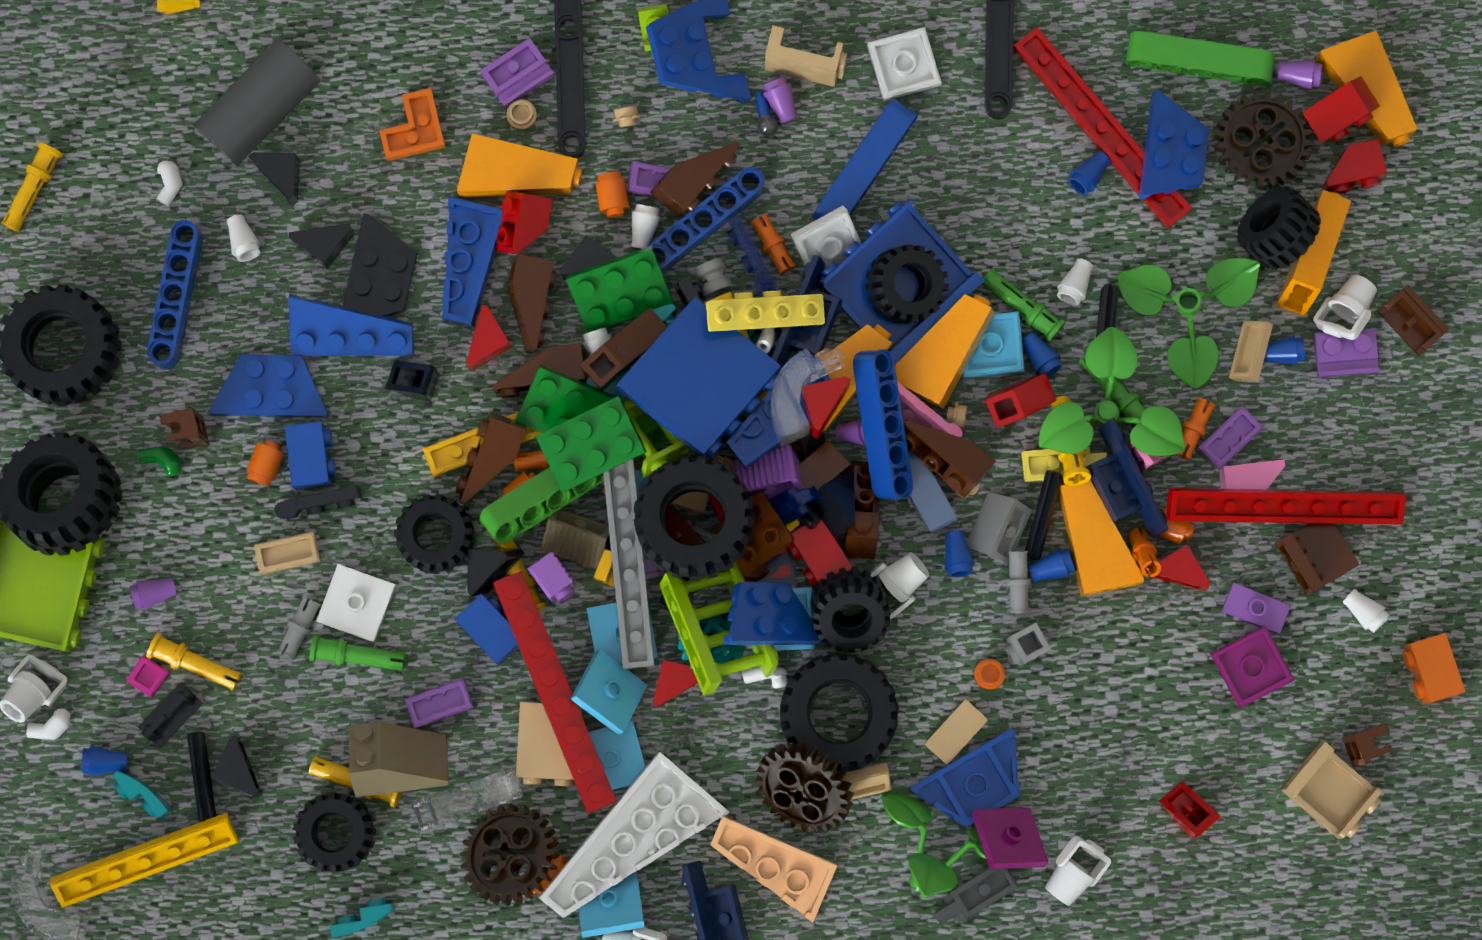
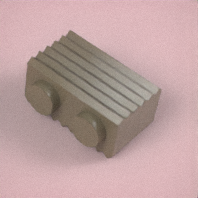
M560 509L548 518L541 550L555 553L558 558L576 561L584 568L593 567L597 569L604 549L608 548L610 540L609 525Z

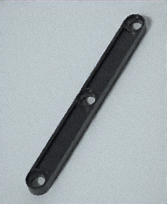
M554 0L558 145L562 155L579 158L583 155L586 148L582 0ZM564 22H574L577 25V31L573 35H564L560 31L561 25ZM576 137L581 142L580 148L576 152H568L564 148L566 139Z
M986 0L984 107L987 115L996 120L1007 117L1013 103L1014 0ZM1002 98L1006 102V110L1001 113L994 112L990 107L991 100Z

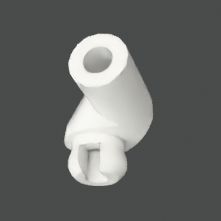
M162 161L158 164L157 171L161 174L164 187L156 199L169 207L181 189L183 181L179 167L174 162Z
M775 328L760 329L762 332L756 346L766 354L769 353L774 343Z
M761 666L742 670V677L746 684L771 679L772 687L777 689L785 687L788 683L786 677L788 673L782 667L777 666L769 677L764 676Z
M63 708L55 710L54 715L45 724L28 723L27 738L47 740L59 738L70 725L71 715L69 711Z

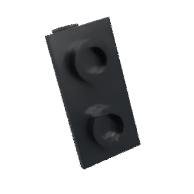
M181 682L138 728L142 731L144 737L161 748L204 703Z

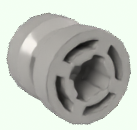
M722 258L710 260L694 269L697 278L704 283L702 291L705 298L715 297L733 288L730 278L724 276L725 264Z

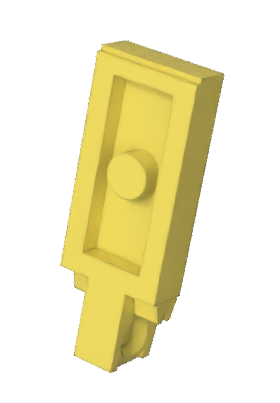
M1090 447L1085 449L1086 456L1084 461L1086 467L1107 457L1106 452L1090 454ZM1051 449L1021 452L1024 483L1043 482L1047 470L1061 473L1063 480L1065 471L1063 463L1058 458L1059 452Z

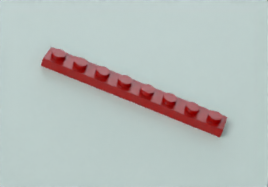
M1036 27L1014 44L1013 49L1098 149L1109 157L1111 164L1139 196L1144 151L1040 29ZM1178 191L1165 195L1163 192L1150 195L1147 199H1142L1167 230L1192 210V207Z
M1169 488L1166 519L1169 521L1403 525L1407 495L1403 492Z
M522 571L493 582L497 596L587 814L617 802L579 708L571 700L572 691Z

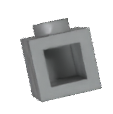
M1036 622L1006 639L1008 645L1005 647V650L1013 663L1018 661L1020 667L1051 650Z

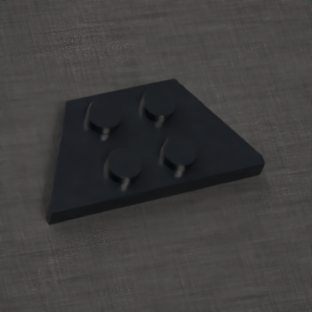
M363 213L342 308H352L361 313L381 316L403 313L406 309L418 253L365 213Z

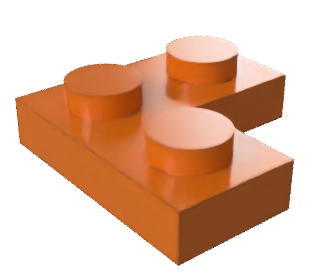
M431 88L403 94L402 99L408 123L379 130L387 162L446 148Z

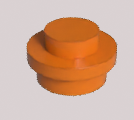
M984 659L975 667L974 678L981 688L987 690L996 689L1004 681L1005 670L997 660Z

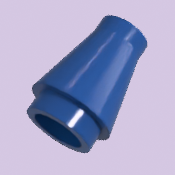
M1097 151L1092 157L1070 172L1071 176L1068 179L1070 186L1081 195L1093 192L1106 168L1111 163L1109 157L1105 153Z
M1036 332L1029 334L1022 340L1023 347L1036 375L1046 372L1047 377H1050L1063 366L1060 361L1061 356L1048 346Z
M1295 335L1268 343L1263 363L1298 365V362L1305 361L1303 337L1295 338Z
M953 530L945 533L944 569L948 571L949 577H963L972 574V567L975 563L965 541L963 531Z
M1058 548L1034 564L1028 565L1034 583L1042 580L1070 577V573L1076 572L1068 548L1064 550Z
M92 745L91 749L83 748L82 773H90V776H96L117 771H127L128 753Z

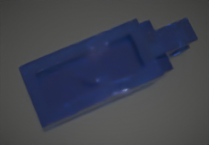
M736 216L728 220L731 229L727 231L735 247L741 244L746 254L741 259L748 272H756L755 289L762 297L764 291H778L779 289L740 217Z
M815 486L800 492L797 487H793L772 497L769 501L784 524L788 526L806 516L808 512L806 504L819 498L820 495Z

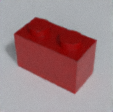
M1359 76L1302 113L1321 143L1332 138L1333 142H1336L1350 133L1347 128L1352 124L1356 123L1360 127L1374 118L1371 112L1379 108L1380 105L1363 78Z
M822 520L814 529H809L804 525L791 533L794 537V542L787 547L796 561L800 558L807 567L803 573L812 587L821 578L826 580V574L831 571L836 574L839 573V568L844 567L846 571H851L852 566Z

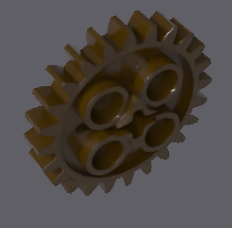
M1255 91L1251 101L1246 95H1243L1240 99L1241 105L1233 101L1230 105L1232 112L1224 110L1222 113V117L1226 121L1219 120L1216 127L1222 130L1214 135V139L1222 141L1214 148L1215 151H1223L1218 162L1227 161L1229 163L1225 172L1227 173L1234 169L1236 171L1235 181L1241 176L1245 177L1246 187L1254 180L1256 181L1257 189H1260L1265 181L1268 187L1272 189L1275 186L1276 179L1283 186L1287 182L1286 175L1294 179L1297 176L1295 169L1302 171L1306 166L1302 160H1308L1311 156L1304 149H1309L1313 146L1314 142L1305 139L1313 133V130L1304 129L1308 121L1306 118L1299 119L1298 117L1303 110L1302 108L1294 111L1291 109L1292 99L1286 104L1281 103L1282 94H1279L1275 100H1272L1270 91H1267L1263 99H1261L1258 92ZM1258 115H1268L1272 120V124H1262L1259 121ZM1278 124H1284V128L1273 134L1268 142H1263L1248 157L1243 156V153L1254 146L1260 137H1265ZM1238 132L1245 133L1249 138V143L1242 144L1238 142L1235 134ZM1278 137H1287L1291 142V147H1282L1278 142ZM1262 155L1266 157L1269 165L1266 167L1259 166L1255 161V156Z
M793 742L787 748L783 744H780L777 749L771 748L768 754H765L755 772L758 775L755 783L760 785L757 793L766 795L762 803L771 804L773 807L770 813L779 812L781 814V822L786 819L791 820L792 828L797 823L801 824L803 832H806L809 826H811L815 833H818L820 828L825 832H828L831 826L837 828L840 822L845 820L853 805V802L850 800L854 793L849 791L852 783L843 781L847 773L836 770L838 762L830 764L828 762V754L820 757L816 747L812 752H809L804 743L799 749H797Z
M510 803L506 811L504 807L498 805L497 815L487 810V820L484 822L477 818L476 822L479 828L477 830L473 828L468 829L473 837L471 840H463V843L469 848L467 851L460 852V855L468 859V861L460 865V867L465 871H470L465 875L464 879L472 883L471 890L476 893L480 892L479 897L485 900L490 898V902L498 905L501 901L502 904L510 906L512 899L521 905L523 895L531 900L534 899L532 891L534 888L543 892L542 880L552 881L547 872L548 870H557V866L551 863V859L560 857L559 853L552 850L553 847L559 844V841L550 838L556 831L550 826L546 827L549 821L543 816L540 817V813L532 809L529 812V808L525 805H521L518 810L517 806ZM530 833L528 842L521 845L523 836ZM500 834L499 842L493 846L494 837ZM535 852V855H534L533 857H525V856H523V855L532 854V853ZM486 853L499 854V855H489V856H486V857H485V854H486ZM498 864L497 872L490 877L491 868ZM527 864V871L522 876H519L520 868Z

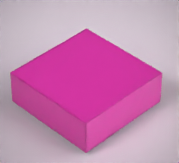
M143 655L126 682L153 698L170 672Z

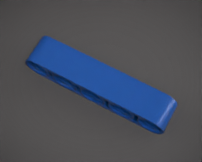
M892 98L823 197L812 218L817 220L841 206H844L851 216L860 203L858 200H862L876 180L875 175L878 176L893 155L891 152H895L910 130L908 127L913 126L918 114Z
M748 167L741 170L647 246H653L655 253L664 255L665 261L660 264L663 273L667 272L760 197L764 189V176L758 169ZM748 178H753L759 185L753 190H748L743 187L742 183ZM724 197H731L736 203L733 207L725 209L719 205V201ZM703 215L710 217L712 223L704 228L699 227L695 223L696 219ZM678 234H683L688 237L689 241L686 245L679 247L673 244L672 239Z
M188 220L176 222L170 232L147 347L149 360L163 370L174 368L180 359L203 243V236L200 230ZM191 230L194 232V236L189 242H180V237L185 231ZM178 261H188L187 268L184 271L175 272V265ZM175 289H181V298L175 302L169 301L170 292ZM169 318H175V327L170 331H164V322ZM162 348H170L169 357L164 361H158V352Z
M886 349L860 351L854 356L853 371L872 490L878 499H906L912 493L913 480L894 359L892 354Z

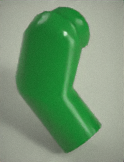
M161 446L138 450L140 464L157 462L165 468L164 472L168 476H175L180 473L181 460L169 448Z

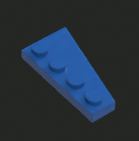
M448 196V247L445 254V264L447 267L446 279H444L442 318L446 321L474 327L498 244L497 233L501 226L503 213L502 209Z
M293 294L288 296L291 355L413 356L414 354L413 323L377 314L369 315L346 307L344 309L318 300L300 298L301 296Z
M807 348L800 354L793 366L784 373L777 385L763 398L755 411L747 417L726 442V446L744 469H747L809 424L801 396L802 387L831 380V378Z

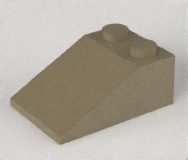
M382 722L349 726V775L355 798L449 785L446 734Z

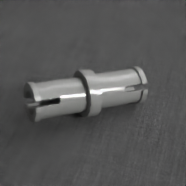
M1008 551L1010 578L1007 579V585L1010 586V613H1029L1028 585H1031V578H1028V551Z
M302 597L293 620H289L286 625L289 628L279 649L276 651L277 653L295 660L305 635L309 636L311 632L309 627L318 608L321 606L320 603L308 597Z

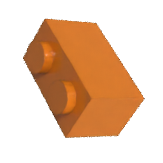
M1446 633L1404 646L1406 652L1402 653L1406 668L1413 671L1416 680L1412 683L1413 690L1417 699H1422L1423 704L1466 692Z

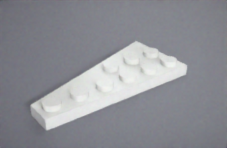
M657 752L538 898L564 918L596 898L605 890L615 886L627 876L645 867L687 838L705 829L706 826L730 812L661 752Z

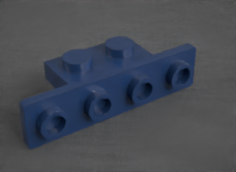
M813 255L811 262H807L802 274L803 282L801 287L793 295L822 294L825 323L823 325L780 327L781 336L777 346L774 345L769 353V356L781 365L778 375H782L793 348L804 351L807 348L812 355L821 357L843 301L840 298L817 291L822 277L820 273L826 267L825 262L820 256Z
M1114 419L1109 420L1099 428V432L1111 455L1088 465L1086 469L1090 471L1091 479L1112 521L1116 522L1139 511L1152 538H1155L1168 530L1166 515L1162 509L1158 508L1153 498L1152 487L1144 480L1139 470L1138 459L1130 452L1125 442L1126 437L1123 429L1116 424Z
M701 861L682 865V880L688 890L691 902L690 913L695 919L698 931L697 940H749L736 885L733 884L708 891Z

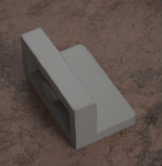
M989 492L966 542L969 550L986 554L995 561L1009 566L1008 551L1016 550L1032 509L1014 498Z

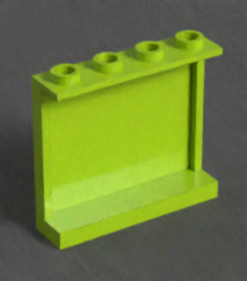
M0 518V637L72 653L73 647L77 648L81 639V630L78 629L81 617L84 618L88 612L89 600L86 599L88 588H92L96 581L97 570L93 568L96 557L100 558L102 556L104 540L99 539L94 544L89 542L85 545L86 549L76 552L74 549L70 550L69 555L59 556L56 552L51 556L45 555L39 550L34 551L27 547Z

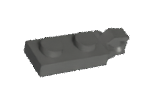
M988 868L949 892V895L943 898L947 905L933 914L939 924H943L952 917H955L959 923L964 919H969L1019 886L1008 868Z

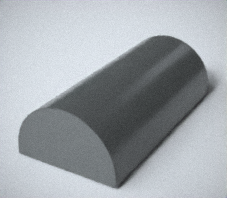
M276 39L193 126L232 163L238 166L321 81L296 53L282 41Z

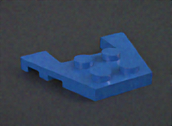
M697 0L651 22L646 27L661 85L691 92L703 91L711 93L713 97L722 99L729 97L736 99V102L746 103L752 99L745 73L717 76L704 20L728 17L730 11L727 0Z

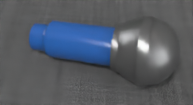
M758 92L755 94V102L759 114L757 128L763 136H772L778 129V123L770 113L768 101L763 95L764 92Z

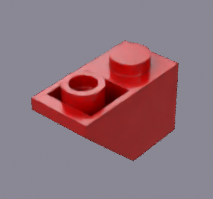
M1375 139L1349 145L1322 185V190L1344 194L1349 192L1350 187L1361 185L1362 189H1367L1379 185V181L1387 174L1379 140Z
M506 191V196L502 203L503 214L501 226L497 233L498 244L496 251L518 254L548 229L553 199Z
M1044 372L991 392L985 401L996 428L1023 419L1056 402L1057 399L1047 374Z

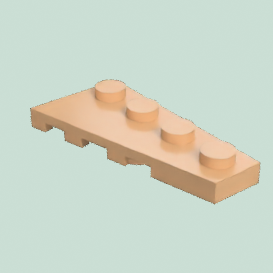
M723 815L710 845L738 867L756 878L763 886L781 897L791 907L793 906L813 923L835 873L837 864Z

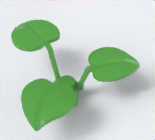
M1230 258L1219 261L1206 274L1205 280L1207 285L1213 290L1212 292L1204 293L1201 291L1198 293L1195 289L1185 288L1178 295L1174 294L1170 297L1166 295L1171 290V279L1168 273L1159 266L1142 265L1128 271L1119 272L1117 279L1123 299L1138 314L1145 316L1156 315L1161 311L1163 301L1176 302L1179 313L1187 317L1189 339L1179 338L1175 340L1168 349L1167 361L1175 376L1191 388L1197 389L1204 385L1213 375L1219 355L1217 345L1211 337L1200 336L1195 338L1193 316L1201 309V299L1212 298L1217 295L1219 302L1226 307L1245 305L1255 293L1260 264L1255 260L1247 258Z
M1108 327L1088 346L1085 355L1086 366L1094 376L1098 378L1109 377L1104 400L1097 404L1092 415L1084 416L1082 407L1075 402L1057 405L1047 415L1039 434V447L1065 454H1075L1085 450L1093 439V427L1088 421L1100 428L1107 421L1114 419L1118 425L1121 423L1137 424L1130 432V440L1134 447L1142 453L1165 457L1179 454L1185 449L1180 421L1175 413L1166 407L1152 406L1147 408L1142 413L1141 420L1136 417H1119L1118 406L1113 401H1110L1115 377L1128 379L1133 375L1137 366V353L1131 340L1122 331L1114 327Z
M890 793L880 797L885 811L893 821L903 827L910 829L919 828L920 830L917 853L912 854L909 858V868L911 871L909 883L915 890L921 893L923 898L936 893L948 892L956 887L958 883L957 877L949 867L969 848L975 847L978 855L986 859L976 826L972 827L968 832L971 840L967 841L945 864L932 855L923 854L927 831L925 825L931 824L933 821L930 810L921 801L908 795Z

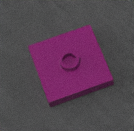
M1266 625L1210 653L1239 709L1295 680Z
M1030 808L976 809L973 812L972 818L990 869L1045 867L1049 862Z

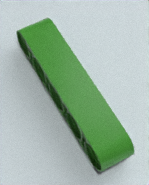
M1144 31L1130 33L1126 64L1132 67H1136L1138 64L1139 68L1165 72L1166 69H1169L1168 72L1191 76H1196L1197 73L1198 77L1224 81L1225 78H1228V81L1250 85H1255L1256 82L1258 83L1257 86H1269L1272 84L1275 53L1264 49Z

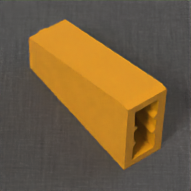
M1377 30L1323 49L1318 53L1315 58L1316 62L1323 63V72L1337 89L1359 76L1363 78L1380 105L1379 108L1371 112L1374 118L1365 124L1383 146L1392 143L1394 147H1398L1411 141L1410 136L1417 130V126Z
M472 133L457 193L459 197L465 199L505 197L506 191L534 196L572 194L573 187H579L583 169H579L578 159Z
M1322 190L1314 204V208L1319 212V217L1321 218V224L1318 226L1320 228L1319 233L1315 236L1313 244L1307 249L1308 251L1291 264L1276 303L1277 307L1302 317L1305 316L1322 289L1351 200L1342 197L1338 193Z
M964 294L895 365L897 381L919 398L944 409L995 315L992 307H990L991 302L977 294L973 298Z
M867 324L817 361L831 379L844 376L851 379L849 389L824 428L825 431L831 427L857 393L853 371L854 356L860 351L878 349L889 351L893 346V343L888 340L892 334L877 324L872 328Z
M1091 480L1078 486H1069L1065 483L1060 486L1058 496L1076 570L1080 596L1141 585L1144 582L1143 574Z

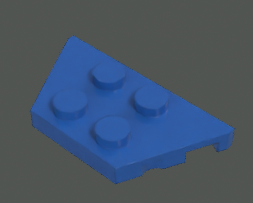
M1155 90L1151 95L1139 191L1140 199H1147L1150 195L1163 192L1165 195L1175 193L1179 189L1189 190L1198 188L1203 183L1209 128L1158 90Z
M240 354L210 408L211 415L328 418L329 415L308 367L300 355Z
M740 582L733 586L732 607L729 609L728 614L731 627L730 633L724 637L725 645H816L824 641L818 638L816 630H814L813 620L788 582Z
M1011 728L909 787V789L962 826L967 827L974 823L972 814L976 809H998L1020 796L1015 730Z

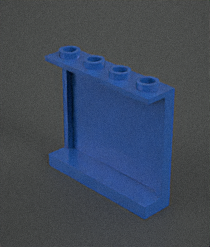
M912 199L905 204L901 200L897 202L887 212L890 218L883 224L879 221L873 224L865 232L868 238L860 245L855 241L843 252L846 258L838 265L833 261L820 273L824 278L819 282V285L827 294L838 297L843 301L840 308L859 329H862L867 324L874 328L878 324L892 334L888 340L893 343L889 352L893 356L894 363L901 359L964 294L969 296L985 281L977 272H971L912 206L914 203ZM906 244H913V247L917 245L924 246V251L932 250L936 254L934 260H942L944 265L940 267L941 271H947L948 277L944 278V283L949 284L948 291L942 293V295L946 296L944 303L938 304L940 309L936 313H932L930 317L909 323H894V320L888 321L884 319V313L877 314L873 310L876 306L875 302L869 303L867 297L871 296L870 290L865 291V284L870 283V279L865 277L867 271L873 269L870 264L873 260L879 259L878 255L889 249ZM901 266L894 278L895 289L901 298L912 302L919 290L918 279L912 270Z
M694 297L617 383L614 395L616 397L621 396L623 402L629 398L699 456L712 459L721 449L722 444L720 441L727 434L731 437L740 427L742 422L739 419L745 412L750 415L761 402L759 396L764 391H771L780 380L777 375L781 365L737 330L708 331L706 305Z

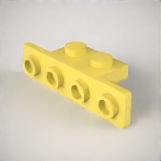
M781 290L764 291L763 297L753 298V292L734 293V299L710 300L706 302L707 325L710 332L823 325L825 323L822 294L781 296Z

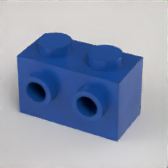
M322 421L285 426L292 487L297 491L333 486L332 477H336L337 472L335 460L329 458L328 447H333L331 429H326Z
M480 594L454 620L500 666L519 646L509 622L500 614L503 610L502 606L492 595L486 599Z

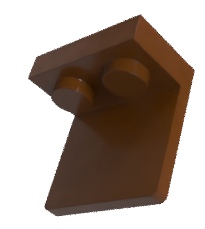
M759 491L750 498L755 517V527H753L752 531L753 538L751 544L747 545L746 553L742 559L736 560L744 575L755 579H762L770 573L765 564L794 542V537L764 492ZM724 520L714 527L717 533L721 531Z
M1308 523L1275 543L1306 596L1359 565V562L1335 524Z

